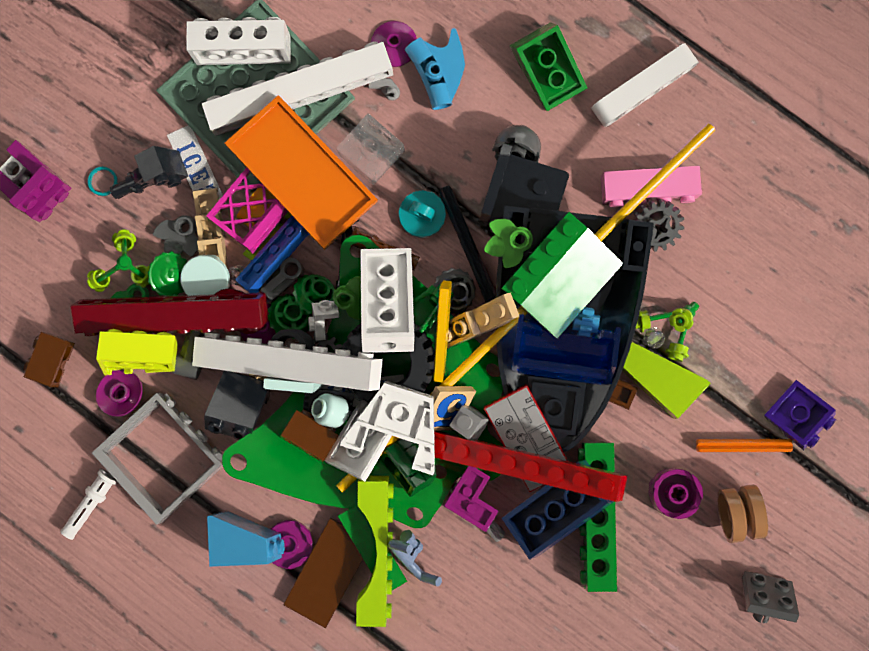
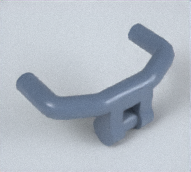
M405 530L401 533L400 540L394 539L389 542V548L417 579L437 587L441 585V577L424 572L414 562L418 553L422 551L423 544L418 539H415L412 531Z

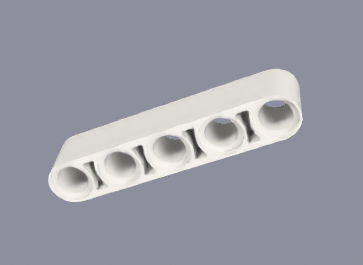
M684 43L603 97L591 109L605 128L689 72L699 61L686 43Z

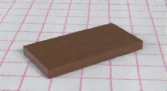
M332 518L329 519L283 604L325 629L363 560L343 524Z

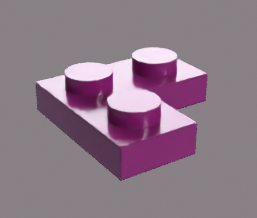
M467 466L444 507L484 532H487L498 510L478 497L490 476L475 467Z

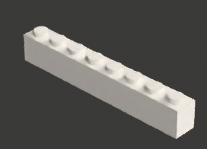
M371 42L366 44L363 49L357 51L351 49L343 52L342 56L324 58L320 60L319 64L313 66L303 65L297 71L289 74L287 72L277 74L274 77L275 79L269 81L259 80L254 82L251 87L245 89H233L228 95L222 97L219 95L212 96L207 99V102L202 103L210 130L217 136L243 127L278 95L293 110L393 76V69L384 43Z
M212 332L205 333V336L195 337L192 366L365 391L380 389L382 359L373 358V353L358 352V356L350 355V350L335 349V353L328 352L327 347L313 346V350L305 349V344L291 343L290 347L283 346L284 342L269 340L268 344H263L262 339L247 338V341H240L241 336L226 335L225 339L219 338V333Z

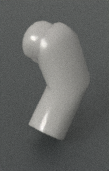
M384 78L369 83V89H381L387 99L391 101L398 99L400 96V90L391 78Z

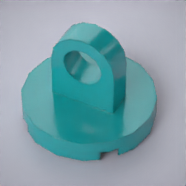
M425 190L415 191L406 196L400 205V223L410 235L418 238H427L438 233L443 227L446 218L445 205L440 197L432 192Z

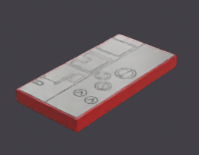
M527 384L484 406V410L504 447L568 461ZM523 479L529 492L545 485Z

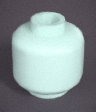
M327 393L320 395L313 402L311 409L312 415L319 425L333 428L342 426L350 414L346 399Z

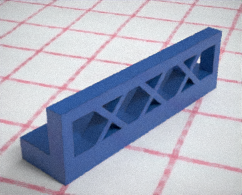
M291 215L235 280L249 293H258L265 281L281 266L285 259L290 257L309 233Z

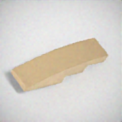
M218 188L194 190L193 197L196 210L195 221L199 239L197 241L199 255H216L227 267L224 231L206 217L219 201ZM220 209L214 217H216L219 221L222 222V214Z

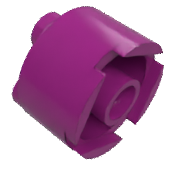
M667 468L658 472L651 479L648 494L651 504L658 512L670 518L684 519L692 516L698 510L703 498V489L697 477L690 472L677 468ZM674 488L680 491L676 494L677 498L671 496Z

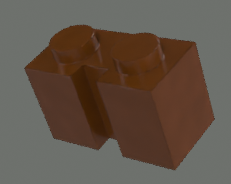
M40 332V335L33 342L34 350L32 356L24 365L25 374L23 377L49 387L58 388L65 371L64 366L66 361H69L75 343L49 333Z
M296 410L280 438L323 462L339 435L335 433V428L319 425L314 421V416L308 411L302 410L299 412Z

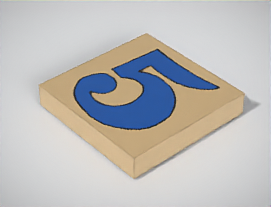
M437 386L434 388L431 396H434V431L454 430L449 425L462 405H470L476 393L472 386Z

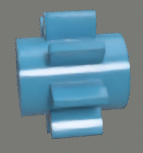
M585 307L573 320L572 330H578L577 335L579 337L590 338L591 333L598 332L600 315H595L593 308Z

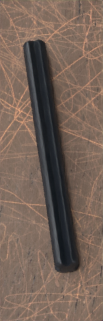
M445 186L439 190V194L484 300L487 303L496 298L495 289L452 188Z

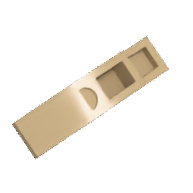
M511 293L503 294L474 310L464 312L449 320L447 349L490 332L519 317Z

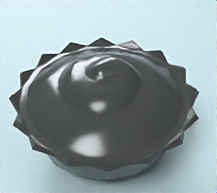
M451 268L448 271H443L440 276L436 277V282L433 286L437 287L443 280L452 281L451 291L454 297L450 301V313L458 314L459 312L466 311L472 305V301L475 298L476 287L474 280L469 276L468 272H463L460 268Z

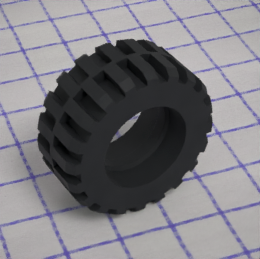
M361 323L349 333L346 342L342 345L341 349L350 350V355L358 356V352H362ZM414 323V351L409 352L411 367L407 376L394 384L423 393L434 373L435 351H433L431 338H428L425 334L426 330L421 333L419 331L421 326L419 327ZM347 388L349 392L353 391L356 394L355 398L358 401L364 400L368 404L378 392V390L365 391Z

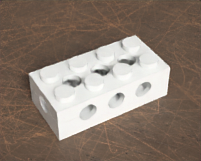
M246 17L241 21H233L230 18H220L218 21L197 18L194 21H187V51L197 65L291 63L290 34L285 21L278 17H268L266 20Z
M411 248L361 249V332L363 353L414 351Z

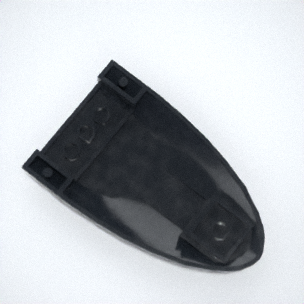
M504 205L503 219L512 221L516 227L527 228L532 234L533 242L530 248L523 252L520 263L514 267L505 268L503 257H498L496 298L505 294L501 288L568 212ZM570 212L593 234L612 218L609 216ZM625 218L601 241L623 264L585 306L593 308L595 315H600L597 333H591L590 338L579 337L577 335L578 330H572L571 322L563 333L556 338L527 313L497 342L498 364L504 396L527 384L563 452L576 446L588 434L605 410L619 381L640 313L654 222ZM521 234L517 235L516 242L519 244L524 243L525 237Z

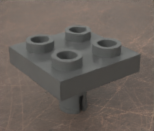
M744 571L742 583L747 612L753 613L756 621L761 623L764 616L763 623H767L769 617L797 622L800 615L792 581Z

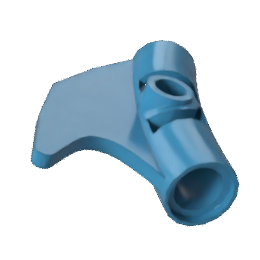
M455 28L451 29L449 42L445 47L433 46L420 37L405 48L406 53L412 60L424 83L432 110L444 109L452 105V100L459 87L465 68L463 49Z

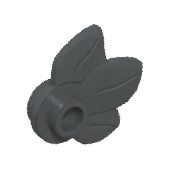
M183 215L175 221L165 220L153 232V236L165 240V253L172 251L175 254H182L184 251L192 257L198 250L196 221L190 216ZM189 224V230L183 232L182 226Z

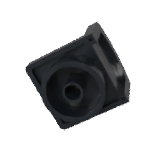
M503 143L482 208L480 221L489 224L494 220L503 219L504 205L559 211L569 178L568 172L511 155L513 146Z

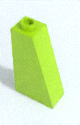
M633 342L622 370L673 419H678L711 384L707 379Z

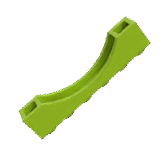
M368 476L365 482L358 479V507L365 514L372 527L377 550L373 574L357 598L356 626L386 627L387 618H392V603H387V595H392V580H388V571H392L393 556H388L389 542L393 540V532H388V523H393V508H389V499H393L394 484H389V476Z

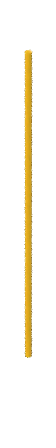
M708 123L594 235L602 241L715 131V128ZM519 307L517 309L519 317L495 330L439 386H453L527 312ZM391 436L384 450L391 446L399 438ZM347 474L336 486L340 491L344 492L357 478Z

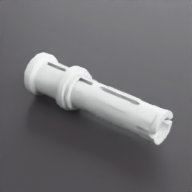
M99 469L95 481L85 489L86 496L65 526L60 530L63 536L73 540L96 505L106 499L105 495L113 484L117 483L116 479L109 472ZM102 482H104V485L100 489L99 486L102 484ZM84 508H86L81 518L78 520L77 523H75L80 513L83 511Z

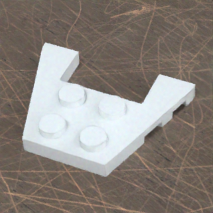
M385 381L343 437L340 446L362 452L369 429L419 444L412 469L433 475L435 471L434 396Z

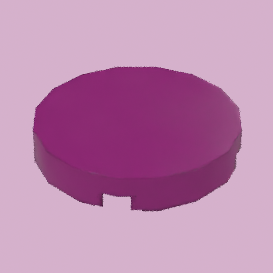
M285 520L278 522L271 528V530L281 533V539L284 540L285 545L282 558L272 562L274 565L285 569H293L301 566L308 560L313 551V538L311 532L304 524L297 520Z

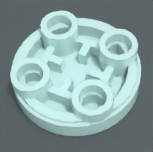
M198 255L184 265L181 272V285L187 295H214L219 290L230 287V275L226 265L216 255Z

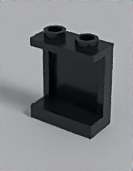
M224 370L205 412L204 428L214 434H224L236 440L242 439L249 433L252 434L264 403L267 404L269 400L270 389L263 388V380Z

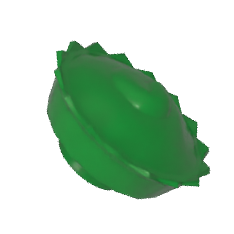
M172 251L168 253L162 252L159 256H155L147 272L149 277L148 283L151 285L152 290L156 291L159 296H177L179 293H183L181 272L187 263V259L182 258L180 253L175 254Z
M311 274L304 275L297 280L292 294L295 296V302L299 304L300 309L305 310L309 315L312 314V303H319L323 300L333 301L335 288L326 277Z
M294 295L278 296L275 301H272L271 307L268 309L270 327L276 333L286 329L309 331L308 317H313V315H308L305 310L300 309L299 304L295 302Z

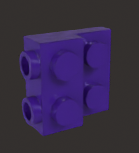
M795 380L764 417L784 432V436L791 439L793 443L804 451L807 446L813 448L820 440L818 434L823 428L828 431L836 422L834 418L836 409Z

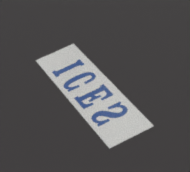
M186 126L168 134L167 137L173 150L180 152L189 176L187 180L192 191L218 188L220 200L223 194L194 131L189 126Z

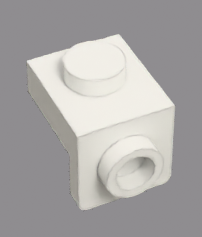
M323 300L319 303H312L313 317H308L309 331H314L316 341L326 340L325 319L339 317L338 307L334 301Z

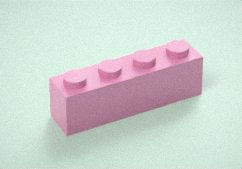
M700 166L677 167L638 206L642 204L647 205L649 200L658 202L659 199H662L665 204L668 201L671 202V200H680V203L695 202V199L702 195ZM662 168L603 172L601 175L603 204H609L611 208L624 206V203H627Z

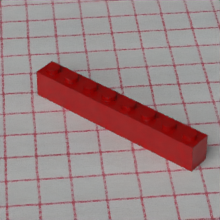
M434 431L435 458L614 502L623 500L627 475L479 440H468L465 437L441 431Z

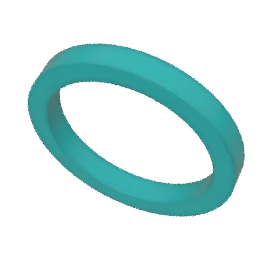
M108 167L95 168L88 177L90 190L98 196L110 195V190L104 193L95 191L92 186V178L98 171H109L114 177V186L118 183L116 173Z

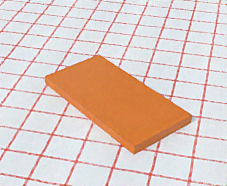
M279 95L225 142L228 149L324 250L378 202V199Z

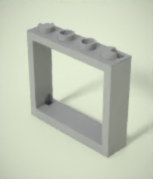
M156 393L92 452L97 460L156 525L163 523L223 467V453L217 447L212 448L206 442L208 440L206 434L200 429L196 431L190 424L192 419L184 411L180 413L175 408L176 402L167 393L165 395L163 393ZM160 405L214 463L165 510L111 452L115 446Z

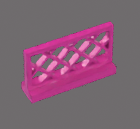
M246 168L206 217L254 254L288 211L277 199L267 200L266 189L262 184L248 185L247 177L251 172ZM262 188L263 200L250 202L248 189ZM237 190H245L246 202L233 203V193ZM264 204L265 213L262 217L251 218L250 206ZM247 206L248 219L234 220L233 208ZM230 208L231 221L221 222L214 217L220 209ZM249 223V232L242 239L236 234L235 224ZM226 225H232V230Z

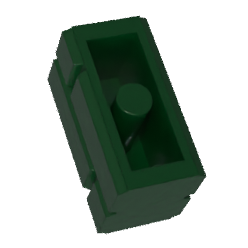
M401 439L384 450L381 461L409 497H412L420 490L431 485L437 474L436 469L433 475L412 469L419 445Z

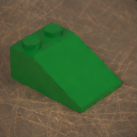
M550 22L510 45L520 68L546 111L551 110L588 88L557 24Z

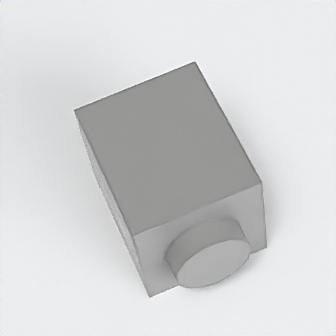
M462 405L449 426L468 440H478L490 419L472 406Z

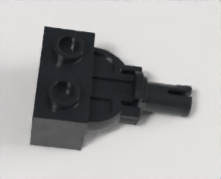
M152 146L136 154L134 157L138 168L133 170V172H128L125 180L111 186L110 192L115 199H120L132 192L141 194L144 192L143 189L152 185H165L168 188L180 185L182 183L181 180L189 177L180 152L178 150Z

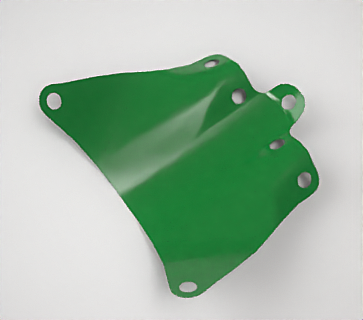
M353 235L346 238L342 243L340 250L339 287L346 286L351 278L361 276V258L351 255V245L362 243L366 249H380L366 236ZM412 275L414 299L428 288ZM345 294L341 295L345 299L350 297L349 295ZM430 295L413 305L414 323L419 327L423 325L435 308L429 302ZM338 307L339 317L332 318L327 334L328 340L333 337L337 339L335 345H343L349 333L361 323V320L349 317L346 310ZM451 313L449 315V320L455 318ZM437 320L427 334V337H430L433 342V351H435ZM473 338L447 349L446 370L443 381L481 345L477 340ZM328 345V352L334 353L331 346ZM489 351L453 385L472 386L476 393L469 406L476 407L486 417L488 415L484 410V406L499 399L503 392L501 375L493 377L486 371L488 364H495L499 367L498 357ZM369 352L374 354L373 358L382 359L381 377L403 374L404 378L407 376L411 367L409 352ZM432 376L429 385L423 393H432L434 388L442 382H434ZM293 392L285 403L259 428L228 447L223 453L222 465L224 470L235 479L315 504L350 509L358 504V478L344 492L340 491L336 485L348 473L325 461L320 462L303 450L280 438L296 410L299 412L303 410L304 392ZM350 416L342 426L335 428L337 435H340ZM486 426L478 440L503 446L489 433ZM441 430V432L464 437L456 430ZM234 454L243 455L247 461L246 467L241 471L234 469L231 465L230 460ZM382 455L369 476H389V484H394L393 499H389V508H393L394 520L412 528H423L430 523L448 495L453 483L463 475L467 465L435 458V465L443 466L447 471V476L443 479L435 477L431 485L420 490L412 497H409L381 461ZM477 468L490 476L488 481L494 480L501 475L500 473ZM412 507L418 508L423 513L422 519L413 520L409 518L407 510Z

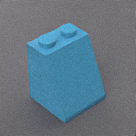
M229 511L207 516L209 567L263 565L282 558L285 545L284 540L281 539V533Z

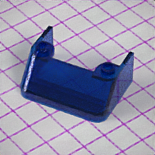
M519 314L512 370L522 374L593 384H609L617 368L621 328L616 327L614 334L609 330H598V333L593 334L592 337L562 333L556 338L549 331H543V327L538 325L537 321L524 320V315Z

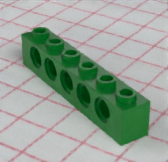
M582 443V448H578V461L586 460L591 465L593 461L598 460L602 465V470L615 472L614 443ZM615 502L602 510L603 517L601 521L595 523L590 519L579 527L580 536H584V546H580V560L584 561V570L580 571V583L584 585L587 592H617ZM601 534L603 543L598 547L592 546L591 540L593 536ZM597 559L603 560V568L600 571H593L592 563Z

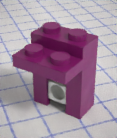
M15 140L6 149L12 156L0 167V190L10 199L9 202L15 208L25 212L31 219L40 223L52 214V209L58 203L63 202L68 197L69 191L72 188L25 145ZM19 166V172L13 175V169Z

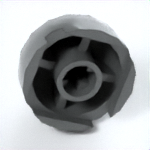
M512 125L504 128L499 133L492 148V151H495L494 157L497 161L502 145L506 143L513 146L511 155L538 163L541 154V142L533 130L525 125Z

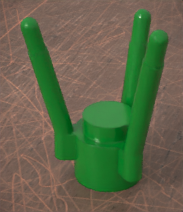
M441 283L437 287L431 285L425 292L413 299L414 305L430 295L429 302L435 307L419 329L421 333L426 330V335L437 320ZM451 291V300H452L453 297H454V294H453L452 291Z

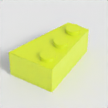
M110 329L108 332L100 331L96 360L104 375H112V370H124V374H132L133 369H145L146 373L175 371L178 344L176 337L167 332H159L155 335L147 334L144 331L123 333L120 330Z

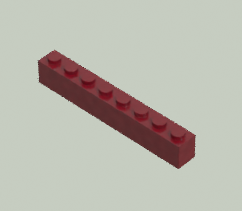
M265 293L80 299L70 306L75 334L84 333V336L88 337L96 336L100 331L108 332L110 329L130 333L133 331H153V334L176 330V333L179 334L188 333L191 330H200L201 333H208L214 331V329L233 332L238 330V328H246L247 331H258L268 322Z

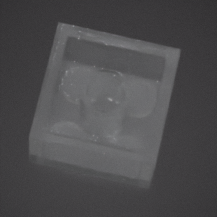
M368 113L339 144L336 150L341 158L374 186L404 153L405 148L400 140Z

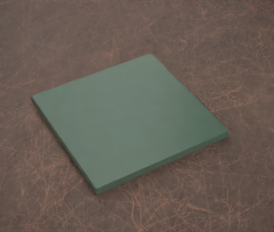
M256 0L233 21H241L246 17L257 20H266L268 17H280L263 0ZM288 26L291 63L197 65L191 58L156 90L237 178L246 167L228 149L225 142L242 127L215 136L210 130L202 103L207 102V99L212 96L219 95L222 97L228 95L231 90L236 88L245 89L251 87L256 81H269L275 79L274 77L277 74L295 72L303 65L313 66L319 64L320 60ZM346 91L293 109V111L315 134H318L352 103L355 97L350 91ZM252 173L248 175V185L261 184ZM248 189V190H249L251 193H253L256 189Z

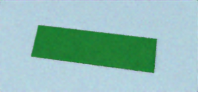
M357 504L338 515L373 574L377 559L376 540L369 521ZM388 549V556H392L391 552ZM394 557L392 571H388V580H392V590L408 582Z

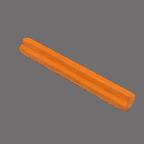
M791 439L696 440L697 452H791L793 450Z

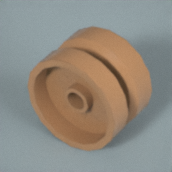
M757 485L741 486L739 492L734 488L719 489L717 497L719 518L728 542H743L746 535L752 540L766 538L768 535V517L763 496Z

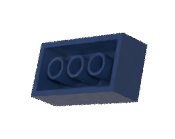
M586 460L576 463L590 467ZM546 485L502 517V520L528 559L531 560L540 556L614 501Z

